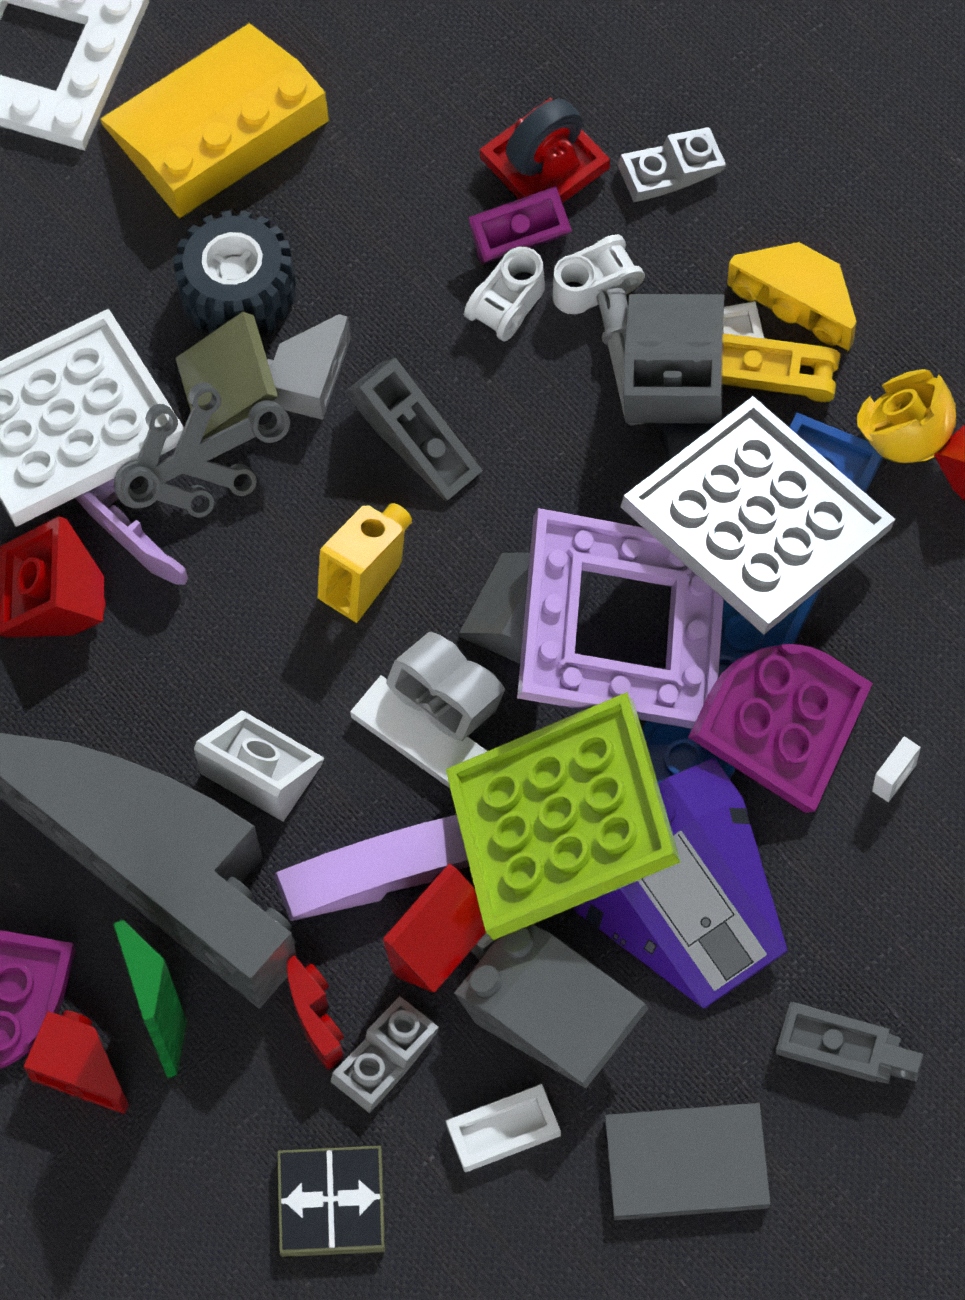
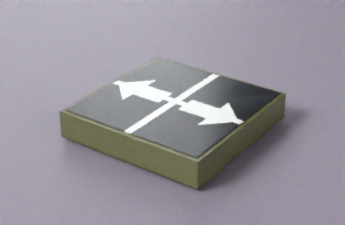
M381 1146L278 1151L281 1257L385 1252Z

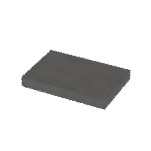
M760 1103L605 1115L614 1221L770 1208Z

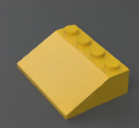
M250 23L101 118L102 125L179 219L329 121L325 91L296 58Z

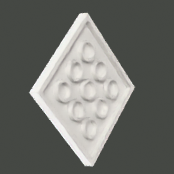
M109 309L0 361V501L15 527L114 479L120 468L129 462L136 461L149 431L145 421L147 411L157 404H165L171 408ZM159 415L155 420V426H164L168 422L169 415ZM179 419L176 430L166 437L161 455L177 447L184 429Z

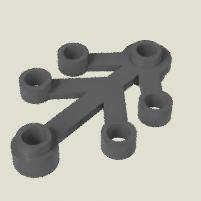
M205 382L198 383L189 392V402L192 409L173 456L158 463L166 437L171 435L178 426L177 415L165 404L154 405L146 413L145 421L149 431L136 461L125 464L117 472L114 479L115 493L123 504L131 508L148 507L157 500L186 509L193 517H205L214 507V499L205 487L193 485L183 489L166 482L181 474H185L227 487L237 496L250 494L256 487L257 479L255 474L246 465L235 464L228 467L209 460L254 437L266 443L281 440L287 434L290 427V419L287 412L278 403L264 400L251 408L248 418L202 440L211 415L221 405V396L211 384ZM203 393H212V398L208 404L198 405V399ZM266 412H272L271 420L267 424L260 425V417ZM161 414H168V422L162 427H156V418ZM247 474V480L243 485L234 486V480L238 475ZM138 476L144 477L141 487L137 489L130 488V483ZM196 496H205L204 503L197 508L191 507V502Z

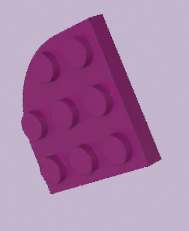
M782 644L759 649L736 660L719 676L711 688L688 738L804 813L816 811L873 683L832 656L812 647Z
M0 930V1069L7 1067L30 1052L47 1011L59 1013L76 951L73 943Z

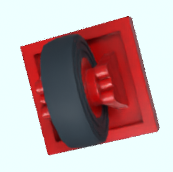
M549 98L480 149V159L518 199L556 187L563 203L610 169V158L582 130L583 120L579 112L571 103L559 98L555 100Z

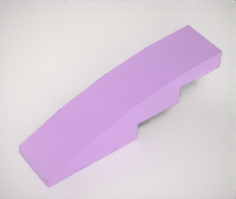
M457 815L379 835L322 854L276 872L274 879L289 919L294 921L382 900L387 892L431 883L436 875L441 873L449 863L456 869L470 866Z

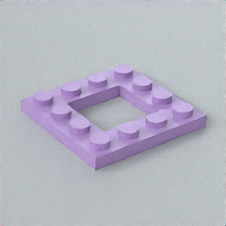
M538 508L533 516L517 698L586 710L627 692L635 703L639 720L692 729L711 688L718 679L723 598L643 527ZM582 570L671 586L666 669L575 654Z

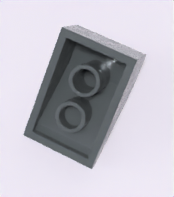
M533 924L498 938L454 992L476 1025L584 1088L588 1087L649 1009L643 1001L566 944Z

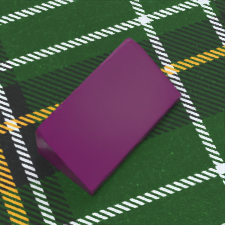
M556 187L468 217L481 265L503 258L511 249L517 247L532 248L566 236L572 231Z

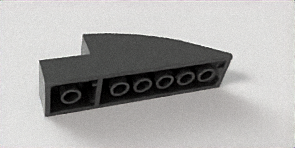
M0 733V799L260 1009L288 977L286 961L294 955L297 958L294 946L296 941L290 932L292 925L275 909L269 907L265 912L251 901L254 897L252 892L242 883L263 860L254 825L198 791L166 775L123 758L70 742Z

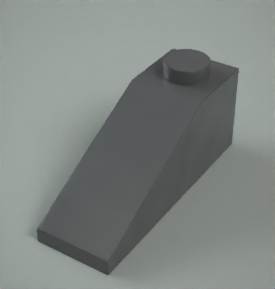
M396 358L380 362L345 391L346 395L371 427L444 501L449 500L483 471Z

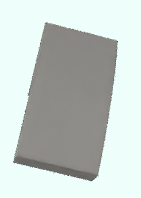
M707 127L668 135L664 145L660 147L621 154L617 165L633 202H638L665 195L700 182L724 170L726 163L710 128Z
M399 996L367 1029L365 1040L332 1073L331 1083L370 1113L417 1060L436 1035L439 1027Z

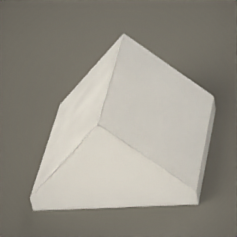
M240 711L197 740L194 747L195 756L202 775L284 822L324 760V757L244 711Z

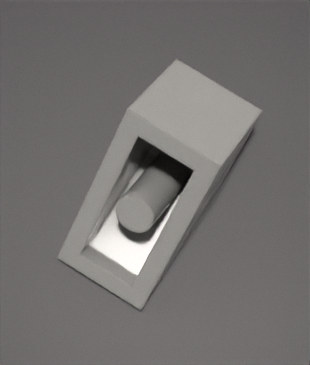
M339 314L280 343L274 360L267 359L278 397L273 401L278 403L284 410L323 420L351 340L348 316Z

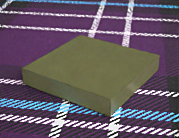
M245 312L240 313L175 358L190 410L192 406L189 402V392L198 383L205 382L211 384L221 396V405L211 415L202 440L246 419L251 408L258 402L264 400L273 401L278 397L254 315ZM203 393L198 399V405L208 404L212 398V393Z

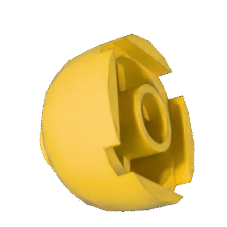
M921 369L906 372L883 384L882 387L886 393L880 396L875 403L871 396L865 400L857 415V426L865 439L882 457L898 463L927 461L934 458V454L941 450L951 437L956 426V405L949 388L939 374L937 378H934L930 370Z

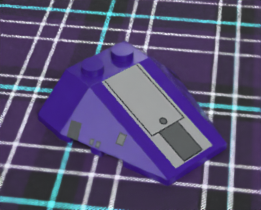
M715 758L672 775L658 784L681 863L574 907L580 916L613 939L703 1009L712 1005L788 952L744 799Z

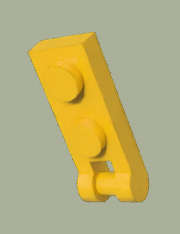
M724 333L722 385L804 395L813 401L829 402L835 396L836 383L832 380L833 372L839 368L840 353L829 347ZM800 365L811 366L814 369V374L799 373Z

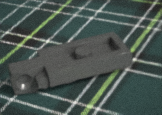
M790 1002L776 1049V1054L868 1081L876 1082L877 1080L883 1083H889L890 1076L917 1081L923 1062L922 1053L900 1048L901 1038L889 1034L890 1029L795 1002Z

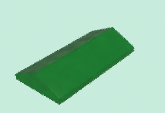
M124 920L114 923L115 930L145 1025L167 1078L176 1076L187 1020L165 960Z

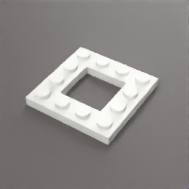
M0 0V20L7 4L10 3L85 24L57 91L0 75V126L85 150L150 1Z

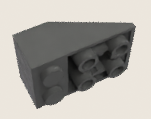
M629 294L623 384L625 423L718 424L722 421L724 294Z

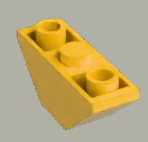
M799 242L734 255L729 262L727 285L732 287V290L739 297L747 301H757L772 309L774 314L787 323L796 322L811 330L820 341L827 345H838L847 351L850 350L854 342L856 319L840 264Z

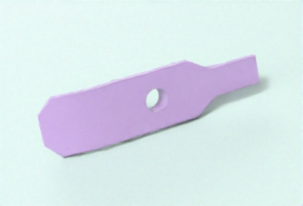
M114 479L75 497L89 515L152 574L176 585L186 584L189 579L186 569L172 557L167 556L143 532L139 521L136 520L131 524L118 507L112 505L108 508L118 499L114 490Z

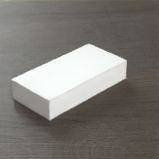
M542 1084L446 1120L447 1129L465 1173L561 1136L560 1128Z

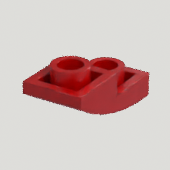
M294 955L286 962L295 1009L303 1031L314 1052L326 1069L330 1070L344 1059L341 1044L339 1043L344 1039V1036L327 1014L321 1018L318 1017L329 1008L326 993L324 992L329 988V985L313 964L304 967Z

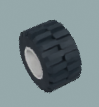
M232 211L221 212V218L214 220L212 215L203 218V226L199 228L193 225L187 231L188 239H181L177 246L179 255H174L175 277L185 314L188 318H193L194 325L201 331L208 327L209 334L242 312L254 315L258 330L265 328L269 332L276 327V317L284 320L289 313L288 304H293L295 299L294 287H296L288 240H284L283 232L278 226L270 227L269 219L260 216L257 220H254L252 212L241 211L240 216H232Z

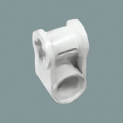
M611 235L605 237L594 245L572 255L565 256L558 261L554 269L552 298L560 311L574 315L583 313L599 305L596 297L602 291L606 294V299H609L607 289L622 288L628 294L643 282L645 274L642 268L634 266L625 251L626 242L622 236ZM578 282L583 286L575 288L566 285V283Z
M517 247L507 252L489 277L473 292L466 304L464 316L470 321L478 319L497 331L496 336L500 340L507 341L520 327L524 317L544 292V270L540 255L528 247ZM520 272H528L533 274V276L527 280H517L513 278L514 275Z

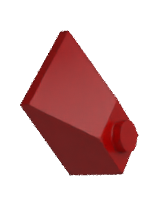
M57 517L0 546V636H73L103 622L105 610L104 575L67 519Z

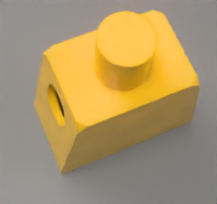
M394 503L389 504L382 513L371 506H362L320 549L317 598L357 623L402 562L405 530L412 523L410 514L403 507Z

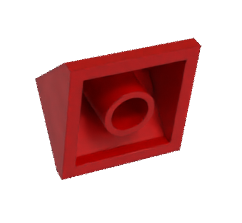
M450 863L444 868L383 938L390 967L395 976L431 992H435L486 933L474 887Z

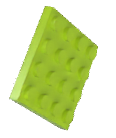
M627 692L446 769L485 931L493 940L681 863L635 703Z

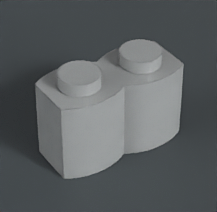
M428 632L394 661L386 681L390 690L401 701L416 710L424 712L440 731L459 741H463L496 712L505 692L504 686L491 671L475 662L467 661L453 642L433 632Z

